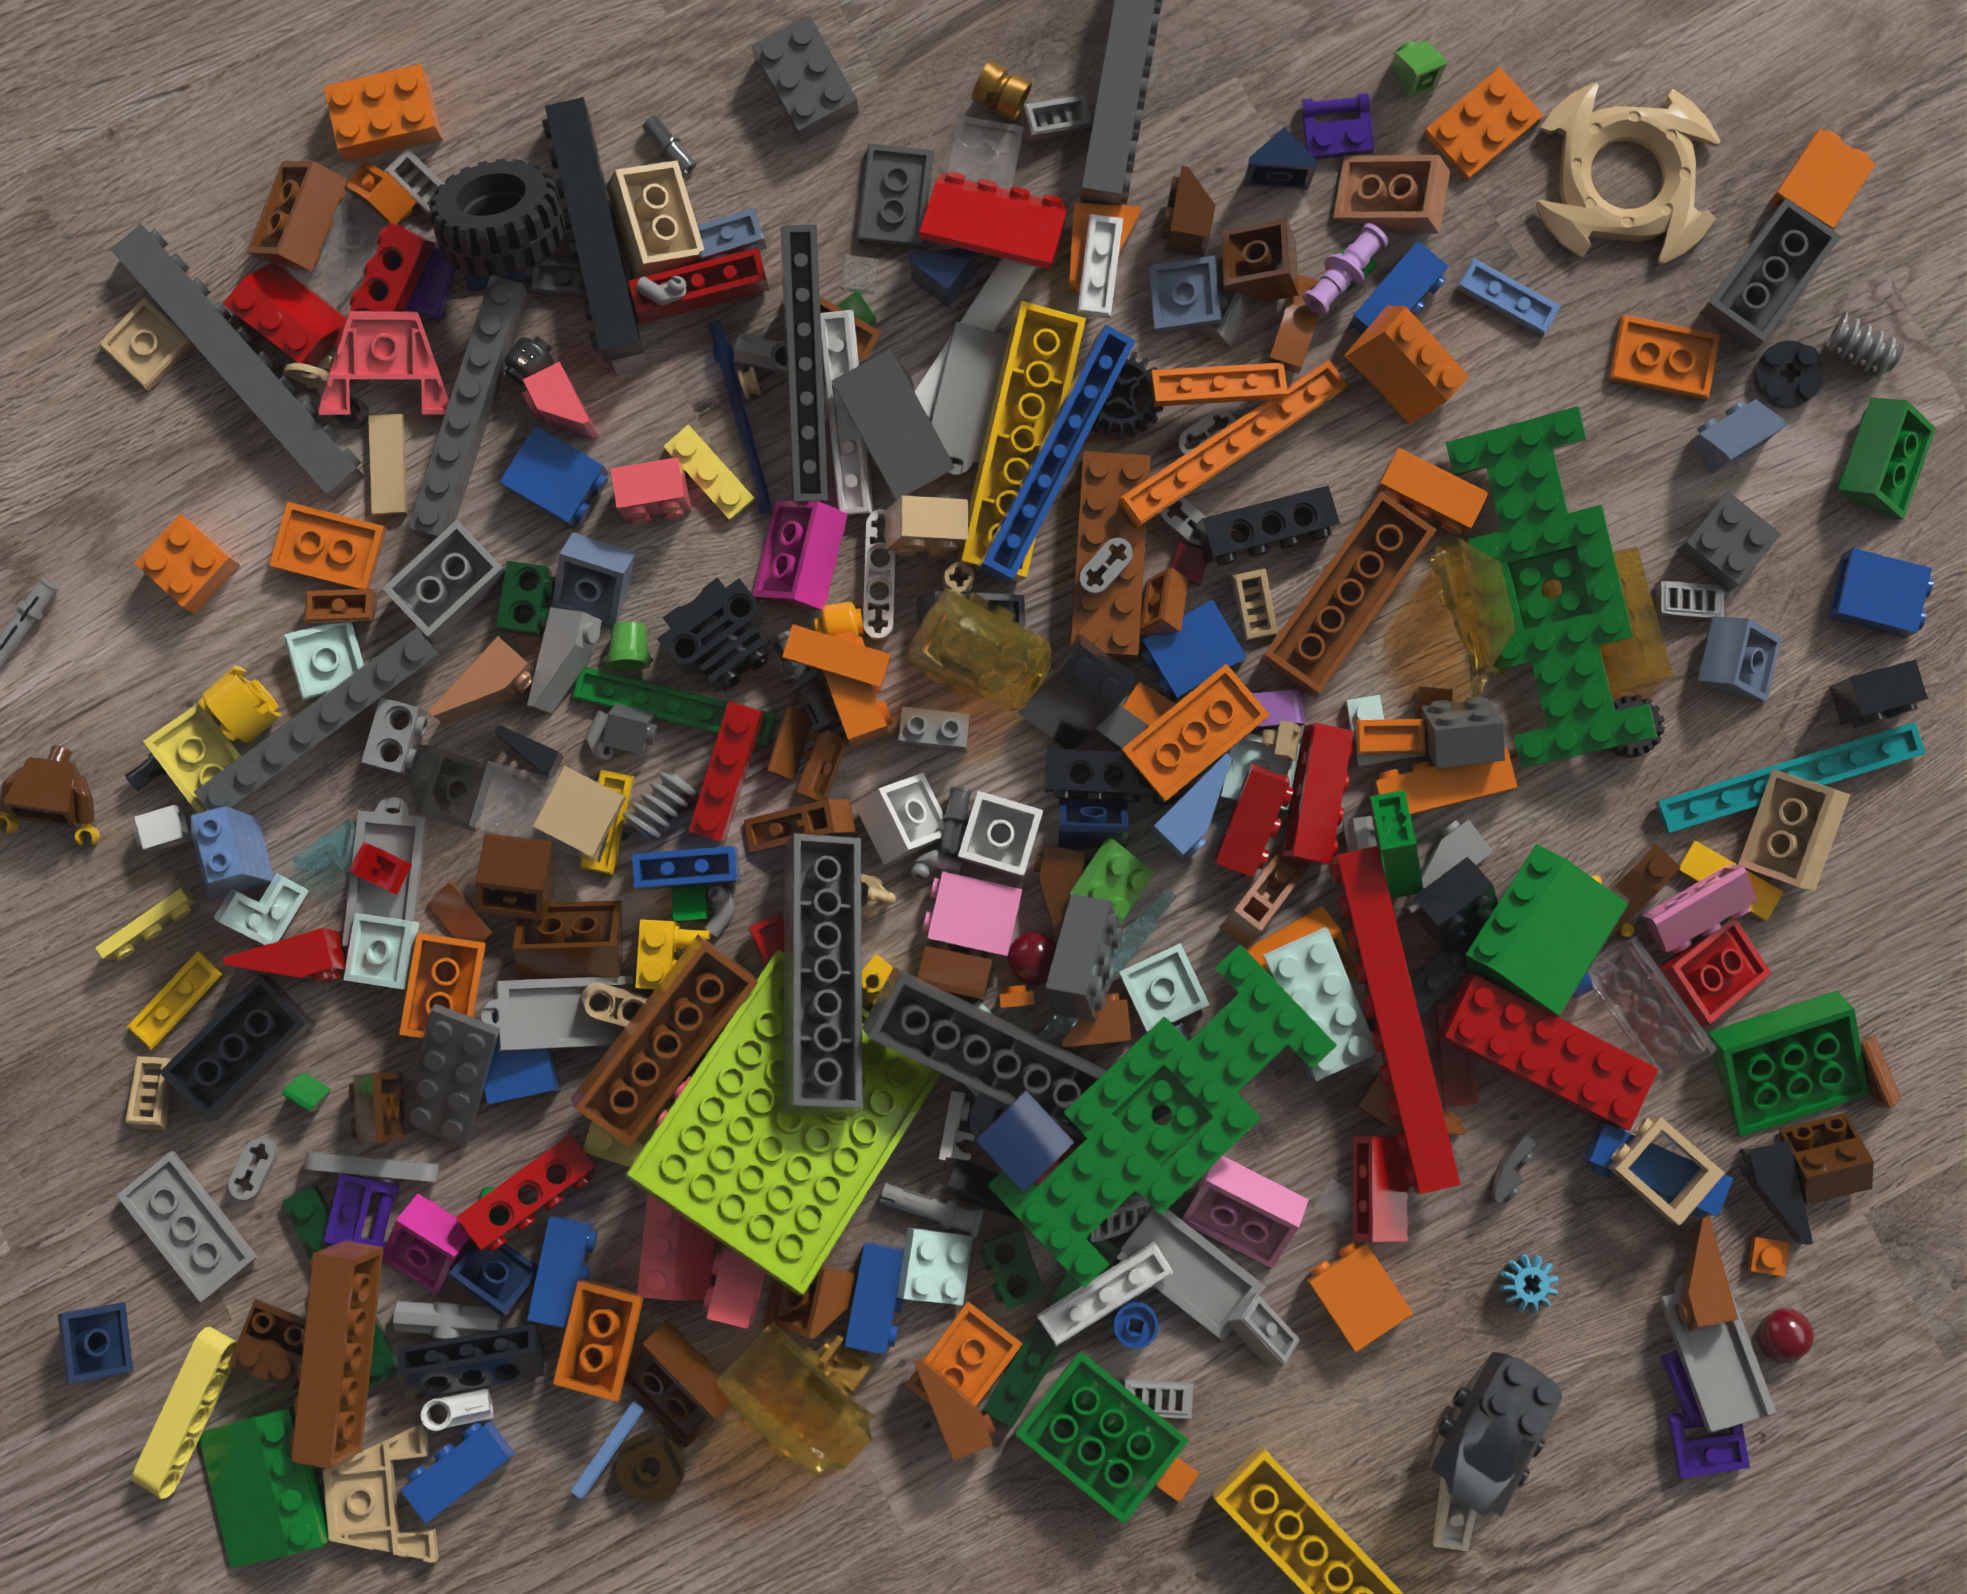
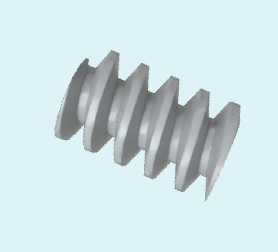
M1845 312L1831 333L1828 352L1832 353L1838 347L1842 348L1840 359L1842 360L1850 353L1854 354L1852 365L1854 366L1864 359V371L1868 372L1874 365L1877 366V378H1880L1886 371H1892L1903 355L1906 343L1902 342L1895 347L1896 338L1892 336L1883 341L1884 332L1881 330H1877L1871 335L1872 326L1869 324H1865L1859 329L1860 320L1856 317L1847 323L1848 313Z
M670 769L671 775L661 771L658 773L663 782L662 785L651 781L649 785L654 792L653 795L645 792L640 794L645 803L644 805L635 802L631 804L636 813L635 815L626 812L622 814L624 819L649 841L648 835L660 838L661 833L657 827L658 824L667 828L670 826L666 817L667 814L674 817L679 816L675 807L676 804L683 807L688 806L684 797L685 794L693 797L697 796L696 791L672 769Z

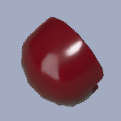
M1030 931L1020 934L1010 944L1007 957L1008 963L1018 980L1034 986L1047 983L1057 945L1048 935L1040 932Z
M1780 1308L1763 1319L1757 1342L1767 1358L1776 1363H1793L1809 1353L1814 1340V1331L1805 1315L1795 1309Z

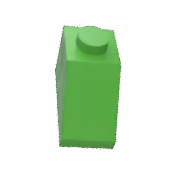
M1426 40L1417 44L1411 41L1400 46L1396 50L1397 52H1395L1391 66L1405 98L1409 99L1436 88L1447 65L1445 57Z

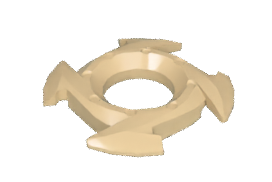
M1591 83L1571 93L1558 104L1540 127V130L1548 135L1558 132L1564 136L1561 147L1559 179L1562 204L1538 200L1535 208L1550 233L1562 246L1581 259L1584 258L1591 247L1588 238L1639 242L1653 240L1656 236L1665 234L1658 257V263L1664 265L1685 254L1698 243L1716 220V217L1708 209L1699 212L1694 208L1696 158L1691 140L1711 146H1718L1720 139L1709 119L1691 100L1674 89L1671 90L1665 100L1669 106L1668 109L1616 106L1592 112L1598 84ZM1620 141L1634 142L1647 148L1656 157L1662 172V184L1657 197L1653 201L1640 208L1623 209L1607 203L1597 193L1591 178V166L1595 155L1605 146Z

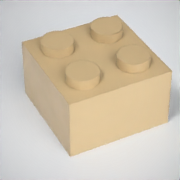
M901 496L885 511V550L896 551L897 556L909 557L915 556L916 552L928 553L930 558H946L968 540L967 499Z

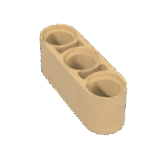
M592 983L584 988L581 1001L589 1016L626 1027L633 1017L622 1015L624 1006L630 1002H636L641 1008L650 996L602 983ZM603 993L607 996L604 1006L600 1008L589 1006V1000L594 994Z

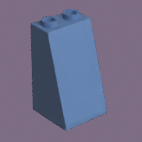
M226 806L191 815V837L208 901L227 896L231 888L238 892H243L271 883L274 876L258 817Z

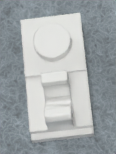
M951 1091L939 1155L941 1160H946V1157L969 1160L971 1158L970 1153H964L956 1146L957 1142H961L964 1139L974 1141L975 1137L972 1133L959 1131L960 1120L967 1122L971 1101L964 1100L965 1093Z

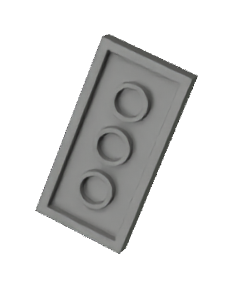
M170 1151L116 1195L200 1303L205 1302L258 1258L175 1151Z

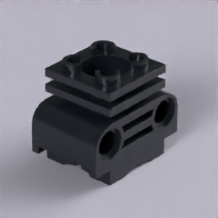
M718 577L703 587L700 594L693 601L676 607L663 617L670 629L657 638L680 670L687 674H697L702 671L717 692L722 689L729 691L741 681L740 675L750 668L756 671L769 660L767 656L772 653L767 642L760 636L757 630L762 623V613L755 598L740 578L726 588ZM740 609H750L746 616L736 617ZM687 648H695L692 656L682 658V654Z

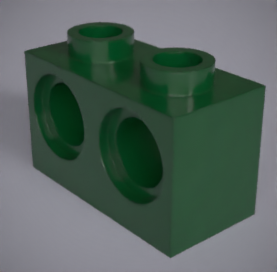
M507 561L496 627L501 632L542 638L543 629L546 628L550 611L546 609L548 596L553 597L556 580L547 566ZM527 577H538V585L535 589L531 591L523 590V582ZM523 609H532V619L526 624H519L517 621L519 612Z
M1022 1227L983 1241L985 1250L979 1251L985 1270L992 1269L997 1282L991 1284L998 1304L1004 1302L1006 1308L1010 1309L1046 1295ZM1006 1243L1015 1249V1256L1011 1261L1001 1262L996 1258L995 1250L999 1245ZM1019 1276L1025 1279L1027 1288L1024 1293L1014 1295L1008 1291L1007 1283L1012 1277Z

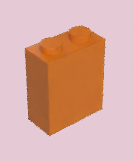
M1819 128L1808 141L1768 203L1777 208L1787 197L1833 230L1876 163L1871 161L1864 151L1853 149L1843 143L1841 138L1834 132L1824 131Z
M1354 1240L1339 1249L1338 1253L1340 1256L1332 1262L1328 1263L1325 1259L1309 1270L1312 1275L1305 1280L1350 1348L1357 1352L1411 1316L1413 1312L1367 1243L1362 1241L1357 1244Z

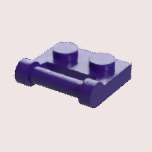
M1358 93L1357 97L1314 102L1312 98L1302 99L1301 110L1306 150L1315 160L1373 154L1375 148L1368 93ZM1358 111L1359 119L1315 123L1314 115Z
M339 1173L323 1241L325 1243L338 1244L346 1240L385 1248L387 1241H384L392 1203L394 1195L399 1193L400 1184ZM372 1191L381 1192L371 1237H361Z
M1679 1412L1667 1414V1423L1671 1433L1677 1473L1680 1478L1750 1468L1743 1424L1729 1427L1730 1433L1685 1439L1684 1429L1705 1426L1703 1419L1687 1423L1685 1416H1680Z

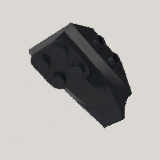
M1492 1352L1465 1387L1461 1386L1457 1390L1451 1402L1455 1406L1450 1416L1445 1415L1436 1429V1433L1439 1436L1433 1447L1430 1469L1444 1478L1448 1493L1483 1516L1490 1512H1495L1502 1517L1516 1487H1521L1529 1476L1530 1470L1527 1466L1531 1458L1537 1457L1544 1447L1545 1440L1542 1437L1562 1400V1392L1558 1385L1525 1361L1504 1353Z

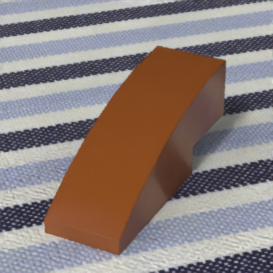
M1298 274L1299 296L1289 297L1267 363L1284 362L1285 370L1299 374L1319 314L1313 312L1304 303L1303 294L1307 290H1312L1318 284V280Z

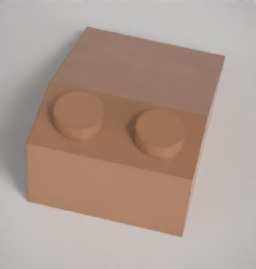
M1439 155L1344 156L1333 218L1335 221L1363 226L1370 223L1380 229L1407 234H1440L1450 170Z
M497 636L430 708L428 713L447 725L515 699L520 693L525 695L531 690L535 669Z

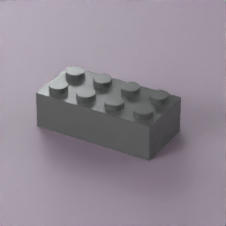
M1786 197L1769 217L1699 314L1754 352L1767 339L1841 236Z

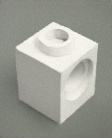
M171 805L134 817L136 826L133 827L134 837L137 844L142 846L144 850L155 852L192 840L185 812L181 807Z

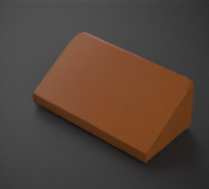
M1172 567L1147 580L1140 633L1143 635L1176 633L1182 629L1188 579Z
M374 589L306 591L305 624L373 622L378 604V596Z
M790 706L785 708L768 770L772 775L794 780L812 722L808 714Z
M449 881L427 903L457 939L487 943L496 935L495 931L481 914L475 912V907L455 882Z
M1875 1036L1860 1040L1867 1084L1878 1107L1891 1108L1901 1100V1095Z

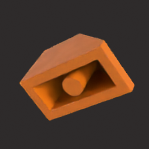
M366 160L345 184L349 191L382 219L394 224L404 221L410 215L412 207L417 202L391 175Z

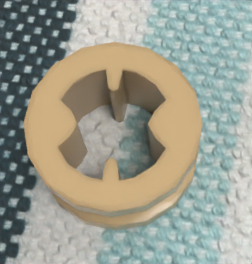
M753 366L749 367L747 372L737 371L746 400L750 399L752 394L761 396L762 393Z

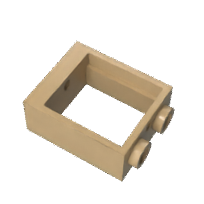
M1652 1116L1651 1119L1646 1117L1634 1129L1633 1133L1636 1136L1628 1145L1623 1143L1612 1154L1611 1159L1613 1163L1608 1169L1669 1223L1680 1226L1725 1173L1662 1117ZM1659 1132L1665 1135L1701 1167L1670 1204L1666 1203L1628 1169Z

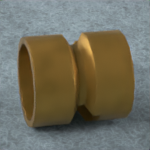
M990 60L975 84L971 99L987 108L994 105L996 113L1010 121H1014L1030 94L1032 82L1018 74L1009 76L1007 68Z

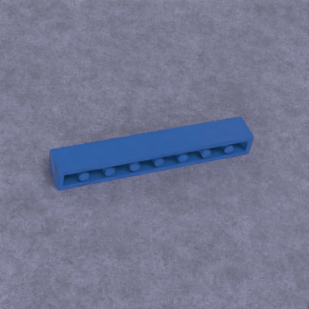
M1105 325L1097 334L976 569L1005 585L1014 579L1136 342L1135 340L1108 325Z

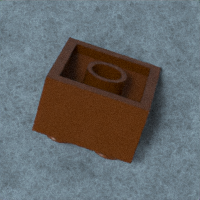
M1287 218L1222 231L1223 275L1226 290L1265 302L1299 296L1296 240Z
M933 941L932 947L925 946L917 978L949 994L984 1001L992 964L991 959H986L987 952L970 948L966 949V954L952 952L953 945Z

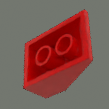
M1732 917L1721 923L1720 929L1708 936L1700 937L1691 943L1688 948L1676 953L1647 975V978L1684 1033L1711 1024L1771 974V971L1738 921L1732 919Z
M319 928L222 958L224 965L312 979L313 983L321 981V984L341 979L340 973L345 972L347 961L339 931L327 928Z

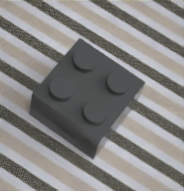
M1728 491L1716 501L1677 548V551L1716 583L1724 586L1727 592H1730L1742 583L1780 537L1781 533Z
M1471 696L1464 701L1452 703L1447 700H1437L1432 702L1431 705L1421 706L1422 719H1425L1426 750L1437 769L1505 761L1504 722L1488 698Z

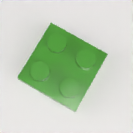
M1107 837L1069 894L1111 901L1115 914L1119 916L1118 924L1120 926L1155 872L1115 840Z

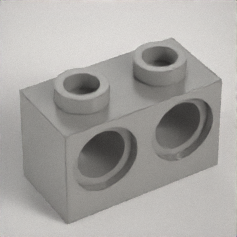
M380 697L361 762L371 767L408 776L409 769L413 770L418 760L419 751L415 750L418 739L423 737L427 730L428 718L425 717L426 711L416 706ZM407 713L409 716L407 727L397 730L395 727L396 718L400 714ZM397 745L400 750L399 757L393 762H387L385 758L387 749Z
M902 707L899 744L967 752L970 714Z

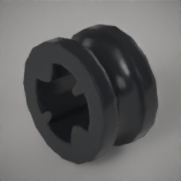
M350 397V406L360 410V413L355 415V421L351 422L352 420L348 417L345 418V415L336 416L338 421L345 427L359 429L367 424L370 412L363 402L357 398Z

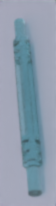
M1166 888L1146 913L1142 912L1123 934L1120 949L1115 948L1112 958L1115 960L1112 979L1158 925L1156 921L1177 897L1169 889ZM1107 979L1105 987L1109 984L1111 980ZM1056 1015L1038 1037L1057 1046L1079 1019Z

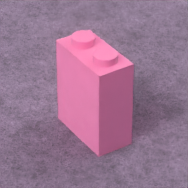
M942 871L941 879L934 878L930 898L936 899L934 911H927L923 931L929 932L928 940L1008 957L1022 889Z

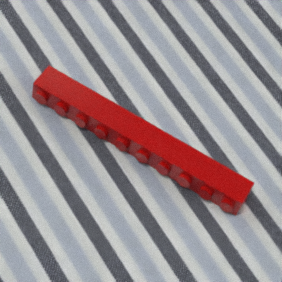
M1378 846L1338 854L1333 857L1334 863L1329 865L1333 883H1339L1342 897L1338 898L1339 910L1342 918H1348L1350 930L1346 931V938L1350 951L1356 950L1359 964L1354 965L1355 975L1358 984H1364L1367 998L1362 999L1363 1008L1367 1019L1372 1018L1375 1028V1031L1371 1032L1373 1048L1375 1052H1381L1383 1065L1379 1066V1073L1383 1086L1389 1085L1392 1099L1387 1100L1391 1119H1397L1400 1133L1395 1134L1400 1154H1406L1408 1167L1404 1168V1175L1409 1189L1414 1188L1415 1193L1420 1195L1460 1186L1461 1183Z

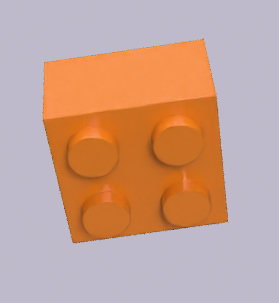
M181 513L134 562L178 604L193 614L207 602L240 566L238 562L196 524Z

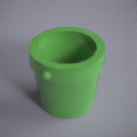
M629 621L613 624L609 653L604 658L606 665L609 668L621 671H639L649 668L654 659L648 651L646 626L642 623Z

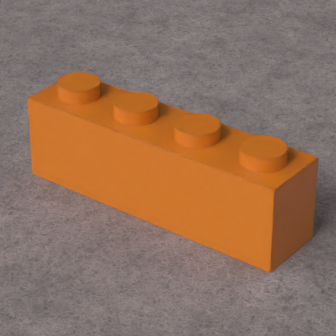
M1508 748L1504 749L1505 761L1438 769L1436 766H1432L1431 761L1412 765V772L1399 775L1398 769L1379 773V780L1371 784L1374 795L1405 790L1410 816L1509 792L1518 788Z

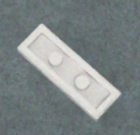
M1090 214L1077 315L1111 318L1123 218Z

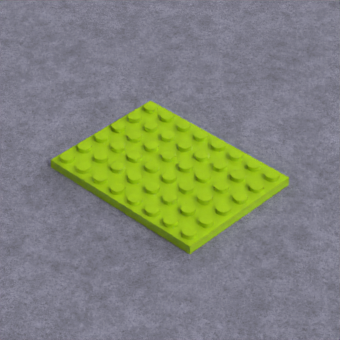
M778 949L758 977V984L731 1017L625 1177L801 1296L805 1293L942 1073L868 1038L862 1029V1109L853 1116L784 1114V953ZM862 1007V1026L864 1025V1023H865V1021H866V1019H867V1017H868V1015H869V1013H870V1012H868L866 1009H864L863 1007Z

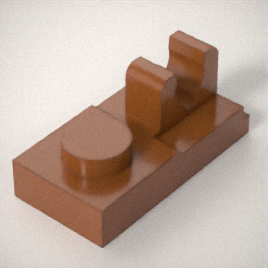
M826 730L825 733L811 732L809 736L817 742L813 751L804 750L803 756L810 759V761L808 760L796 791L816 802L827 799L849 742Z

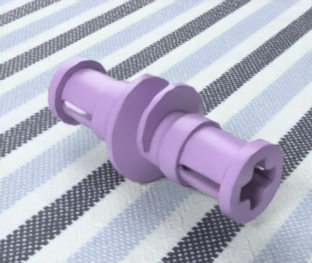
M1370 223L1365 224L1361 229L1362 234L1344 250L1343 255L1337 253L1326 258L1324 262L1326 272L1312 290H1307L1303 294L1304 303L1313 312L1319 315L1327 314L1329 305L1338 295L1345 291L1351 284L1350 281L1357 284L1364 282L1365 276L1361 269L1366 267L1370 262V258L1378 249L1384 248L1388 244L1386 235L1377 226Z

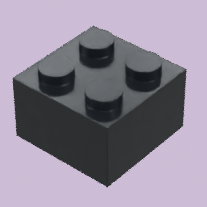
M1916 660L1851 676L1829 686L1840 724L1852 722L1854 728L1874 723V721L1884 719L1885 717L1890 719L1905 715L1918 709L1916 703L1928 699Z
M1468 856L1413 897L1422 926L1446 953H1449L1454 948L1459 949L1470 940L1471 935L1483 928L1498 904L1494 885Z

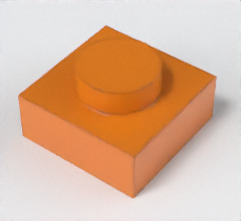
M1026 985L1005 987L1006 994H999L1000 1009L1035 1005L1034 992H1026Z
M1752 1236L1747 1270L1785 1277L1789 1242Z

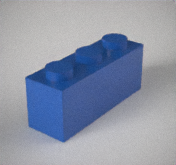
M1417 241L1355 312L1349 324L1363 334L1387 305L1406 306L1416 317L1426 305L1422 301L1429 291L1435 295L1447 279L1443 275L1448 265Z
M735 846L632 854L634 888L639 891L741 883L739 853Z
M556 1215L549 1217L527 1320L564 1328L567 1327L577 1282L589 1280L591 1267L586 1266L588 1252H594L598 1232H593L594 1223Z
M869 1241L864 1243L845 1347L886 1354L888 1346H895L898 1326L892 1325L894 1312L901 1313L903 1299L897 1297L904 1248Z
M491 1420L483 1426L477 1421L461 1434L465 1439L455 1448L449 1443L433 1456L437 1462L426 1470L422 1464L406 1477L409 1484L401 1489V1492L425 1524L515 1454Z

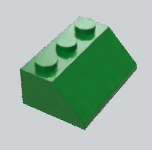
M1871 397L1867 409L1863 412L1862 424L1856 440L1852 443L1851 455L1845 471L1841 474L1838 490L1855 504L1896 519L1904 520L1936 427L1908 400Z

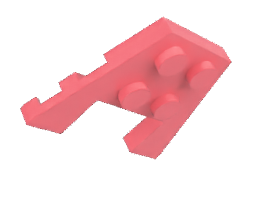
M348 312L318 407L319 415H350V379H420L421 413L445 414L449 399L418 312Z

